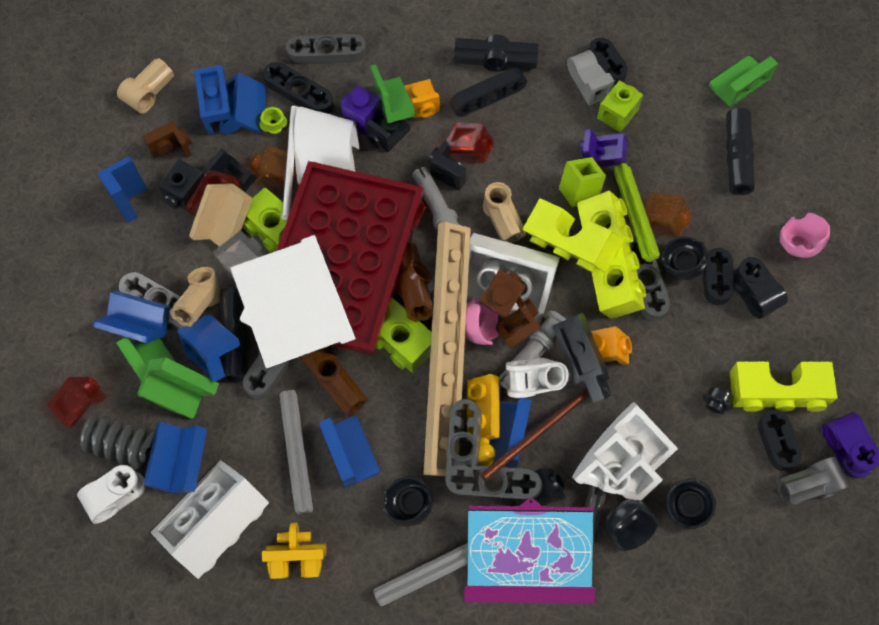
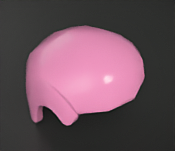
M807 213L802 219L791 217L780 230V243L788 254L802 258L816 256L825 248L830 237V225L824 218L814 213Z
M475 298L467 303L465 338L474 344L492 345L491 340L499 336L496 330L498 314L479 303L480 298Z

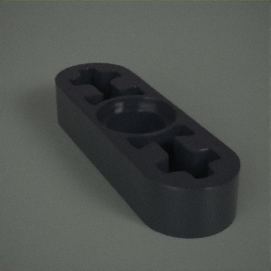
M272 62L264 68L263 76L268 88L300 107L330 114L333 111V95L328 89L280 62ZM296 85L306 87V90L301 94L291 92L292 88ZM326 99V104L320 103L316 105V100L321 102Z
M511 68L459 91L450 99L449 105L457 117H464L520 92L526 86L527 79L520 68Z

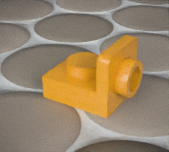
M430 79L405 85V89L414 106L415 116L413 119L418 117L427 118L440 112V97L437 92L435 93Z

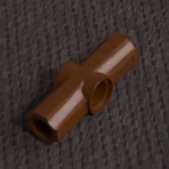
M411 241L408 243L394 290L403 298L407 318L418 322L428 320L433 315V305L427 286L432 280V274L421 263L417 245Z
M327 347L299 356L316 378L318 385L328 393L346 417L354 415L361 410L368 401L367 397L341 366L339 359L332 355ZM327 368L336 369V372L330 377L321 375Z

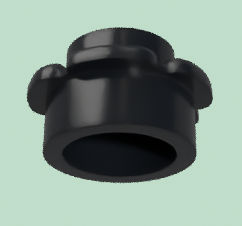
M711 387L708 394L703 395V400L707 403L705 407L714 413L723 415L725 411L733 409L731 404L734 397L722 389Z

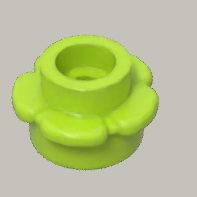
M266 108L260 116L261 122L259 125L264 132L278 134L282 131V128L287 126V118L279 108Z

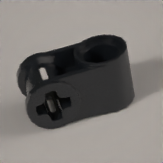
M755 257L745 258L739 264L738 269L734 271V289L754 317L762 319L787 304L788 297L784 288L774 279L760 259Z

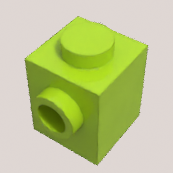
M619 80L601 102L597 119L621 133L638 112L643 94L638 92L635 87Z
M592 157L567 161L559 190L571 207H577L578 202L601 193L606 175Z

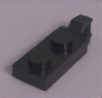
M578 314L552 325L576 384L580 383L583 389L588 388L593 403L611 396L606 381L609 379L608 370L584 314Z

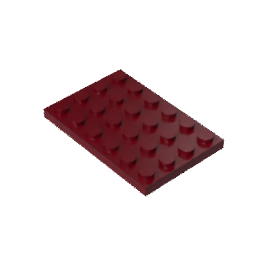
M308 161L276 251L301 243L302 239L315 235L356 338L344 344L338 342L332 345L374 355L424 194V187Z

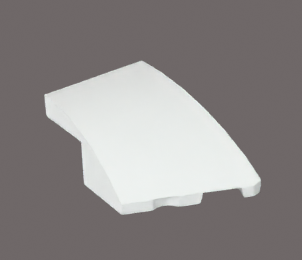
M297 107L294 125L297 183L300 185L308 161L355 171L352 151L359 150L356 123L352 120L312 109Z
M633 402L595 442L572 477L579 484L585 483L611 494L617 493L627 499L641 501L663 481L655 470L678 448Z

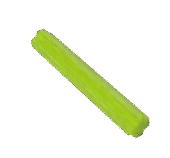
M621 163L619 166H615L613 172L622 199L626 205L627 214L641 256L646 262H652L659 258L660 252L631 168L626 163Z

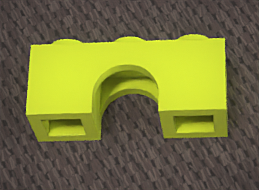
M539 198L522 229L532 236L530 242L543 249H546L547 245L553 247V253L569 261L570 257L578 259L576 264L593 273L596 268L606 273L623 240L613 231L589 220L585 222L579 233L569 237V230L575 218L563 208Z
M736 362L730 370L731 391L734 397L733 407H743V410L747 412L760 411L763 407H775V409L782 412L792 411L795 407H807V411L810 412L824 411L837 399L833 363L800 362L791 372L793 384L785 386L777 383L772 378L769 362Z

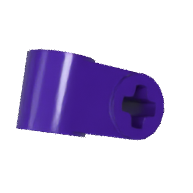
M851 412L822 425L823 437L829 447L833 449L848 475L854 478H863L879 465V449L867 432L865 424L859 415Z

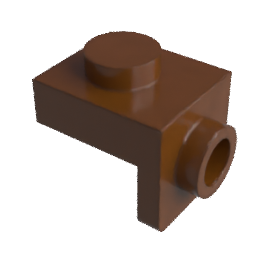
M499 269L480 298L479 303L505 319L526 285L520 282L522 278L513 271L506 269L504 272Z
M520 296L516 301L519 309L496 324L504 341L510 348L525 341L532 333L541 328L535 317L539 314V311L529 298L524 301Z

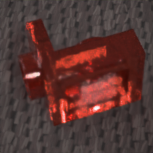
M453 123L446 140L451 143L450 153L473 154L479 163L486 162L493 148V139L483 124Z
M68 377L47 406L66 427L75 426L92 403L103 402L106 399V395L100 390L98 382L90 377Z

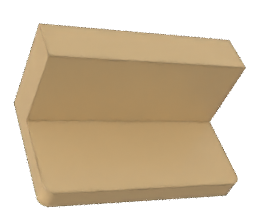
M208 184L189 237L193 240L210 239L224 251L234 250L253 198L234 184Z

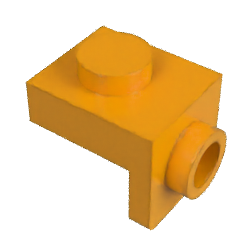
M616 326L591 331L604 362L617 360L622 365L629 364V354L632 353V343L629 336Z

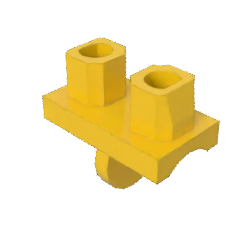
M290 523L289 532L277 533V543H289V545H267L266 550L262 551V562H267L270 579L288 578L289 561L301 560V577H319L322 560L326 555V543L299 544V542H311V532H299L298 523Z

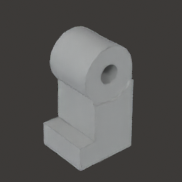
M587 50L567 59L569 73L588 106L604 100L613 89L614 80L610 73L606 74L602 67L598 65L593 52ZM602 90L600 94L595 95V92Z

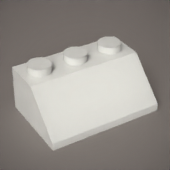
M473 233L470 238L467 303L475 298L482 297L499 269L504 272L508 269L522 278L520 282L526 285L520 296L524 301L528 298L532 301L539 311V314L535 317L539 324H541L560 257ZM515 303L508 315L519 309L517 303Z
M220 460L197 483L195 492L188 493L150 533L177 561L199 579L205 572L213 568L218 557L228 547L237 542L244 529L261 516L263 509L269 502L243 476Z

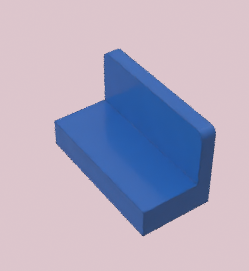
M222 65L194 70L200 115L208 135L214 134L212 122L232 119L225 72Z
M238 72L226 81L232 119L221 120L219 132L230 135L243 127L254 133L261 134L263 130L260 128L259 123L261 122L260 116L265 110L266 86Z
M126 157L97 174L121 214L129 223L138 218L128 200L145 191L147 187L132 159Z
M114 291L109 296L107 316L94 320L93 327L148 343L166 336L171 306L120 291Z
M206 315L198 319L192 327L185 326L177 330L185 355L213 382L225 377L219 357L240 346L239 339L212 315Z
M519 398L518 405L499 400V438L489 440V444L493 446L496 452L494 463L523 440L531 399ZM520 453L505 466L517 468Z
M356 416L334 425L331 418L319 422L345 488L380 473L377 462Z
M164 422L157 423L144 485L173 494L195 492L207 428L197 425L180 428Z

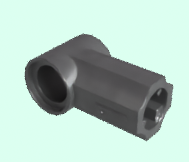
M836 457L824 459L809 466L806 470L777 480L778 492L788 507L819 496L827 498L850 488Z

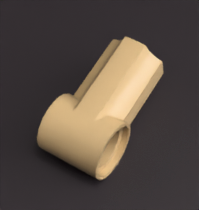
M159 58L154 59L135 79L129 77L120 84L117 90V97L139 113L144 114L154 105L156 94L174 77V73L163 60Z
M495 182L486 188L482 206L483 211L490 217L501 241L508 243L517 242L526 236V232L522 230L524 226L511 200V190L504 183ZM492 198H499V199H501L503 202H502V203H494L493 201H491V199H492Z
M210 267L197 268L188 275L187 278L190 286L170 310L172 318L177 320L182 326L192 327L206 307L214 306L220 302L221 289L216 274Z

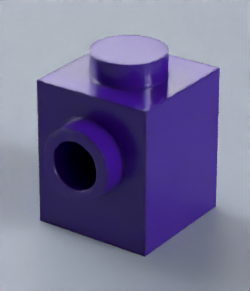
M358 85L351 94L347 93L341 102L343 118L354 121L357 131L367 136L366 122L369 119L376 122L383 116L381 97Z

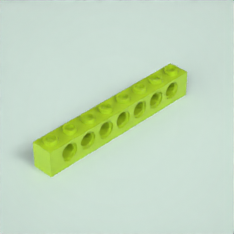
M266 187L253 197L242 226L251 236L257 234L263 240V246L270 253L276 252L287 220L282 219L283 202ZM271 223H278V225L273 228L267 227ZM391 298L376 348L379 350L385 348L391 354L390 358L397 367L402 370L406 367L410 372L414 373L431 355L432 332L421 322L409 320L405 308ZM398 334L408 336V339L404 342L393 340Z

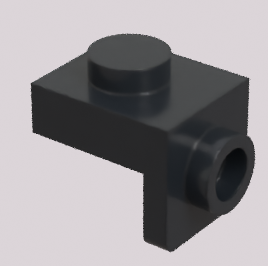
M220 149L210 159L208 165L203 170L219 184H234L244 192L257 179L254 174L223 149Z
M540 468L535 471L540 476L543 484L541 493L538 497L534 498L535 501L543 507L553 501H561L566 498L563 492L565 489L564 482L557 472L546 468ZM527 475L524 481H515L509 485L511 493H513L511 486L521 487L524 489V494H529V489L535 488L536 482L531 481L530 475ZM514 499L517 506H520L526 501Z

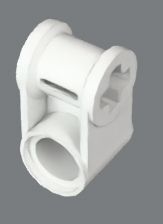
M536 358L506 363V369L510 372V389L507 391L509 397L525 398L539 393L560 390L568 381L569 373L567 367L557 361Z
M119 465L96 481L81 488L77 493V497L92 523H102L144 493L146 489L144 485L145 478L131 467ZM128 478V480H127L128 486H127L126 488H124V487L126 486L125 480Z

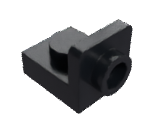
M385 115L376 122H373L371 119L366 122L368 141L374 147H382L387 152L411 130L410 124L405 120L387 123Z
M444 141L440 148L436 147L429 157L430 174L432 177L460 191L466 181V168L459 161L449 159L451 143Z

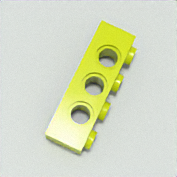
M609 190L578 202L577 206L582 228L587 220L602 227L611 223L608 229L623 240L607 272L604 273L595 268L592 273L600 312L610 319H615L645 309L643 298L646 297V290L637 275L640 265L636 254L631 249L630 243L633 242V234L625 222L624 216L627 215V208L621 198L618 199ZM623 276V281L618 286H615L617 279Z

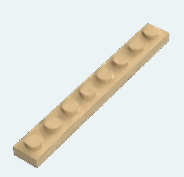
M449 222L438 224L423 475L446 477L450 412L452 406L457 401L462 400L471 232L469 227ZM457 427L456 433H457V432H460V428H459V427ZM458 440V442L456 443V446H455V451H456V453H457L458 455H459V440Z

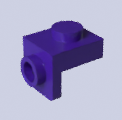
M586 129L584 140L581 141V153L584 158L592 157L599 167L620 165L621 163H626L628 139L624 133L597 137L592 129Z

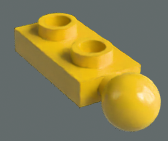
M488 374L467 380V399L476 403L482 413L478 466H491L494 463L496 452L493 446L489 444V440L499 438V377ZM467 406L468 421V418L474 417V413L469 410V406ZM467 428V433L474 434V429L469 430Z

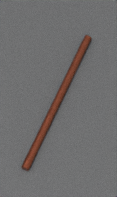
M588 388L584 389L480 475L481 478L487 481L590 395Z

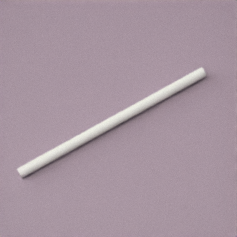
M292 106L290 112L283 220L288 219L291 208L295 154L294 125L297 106Z

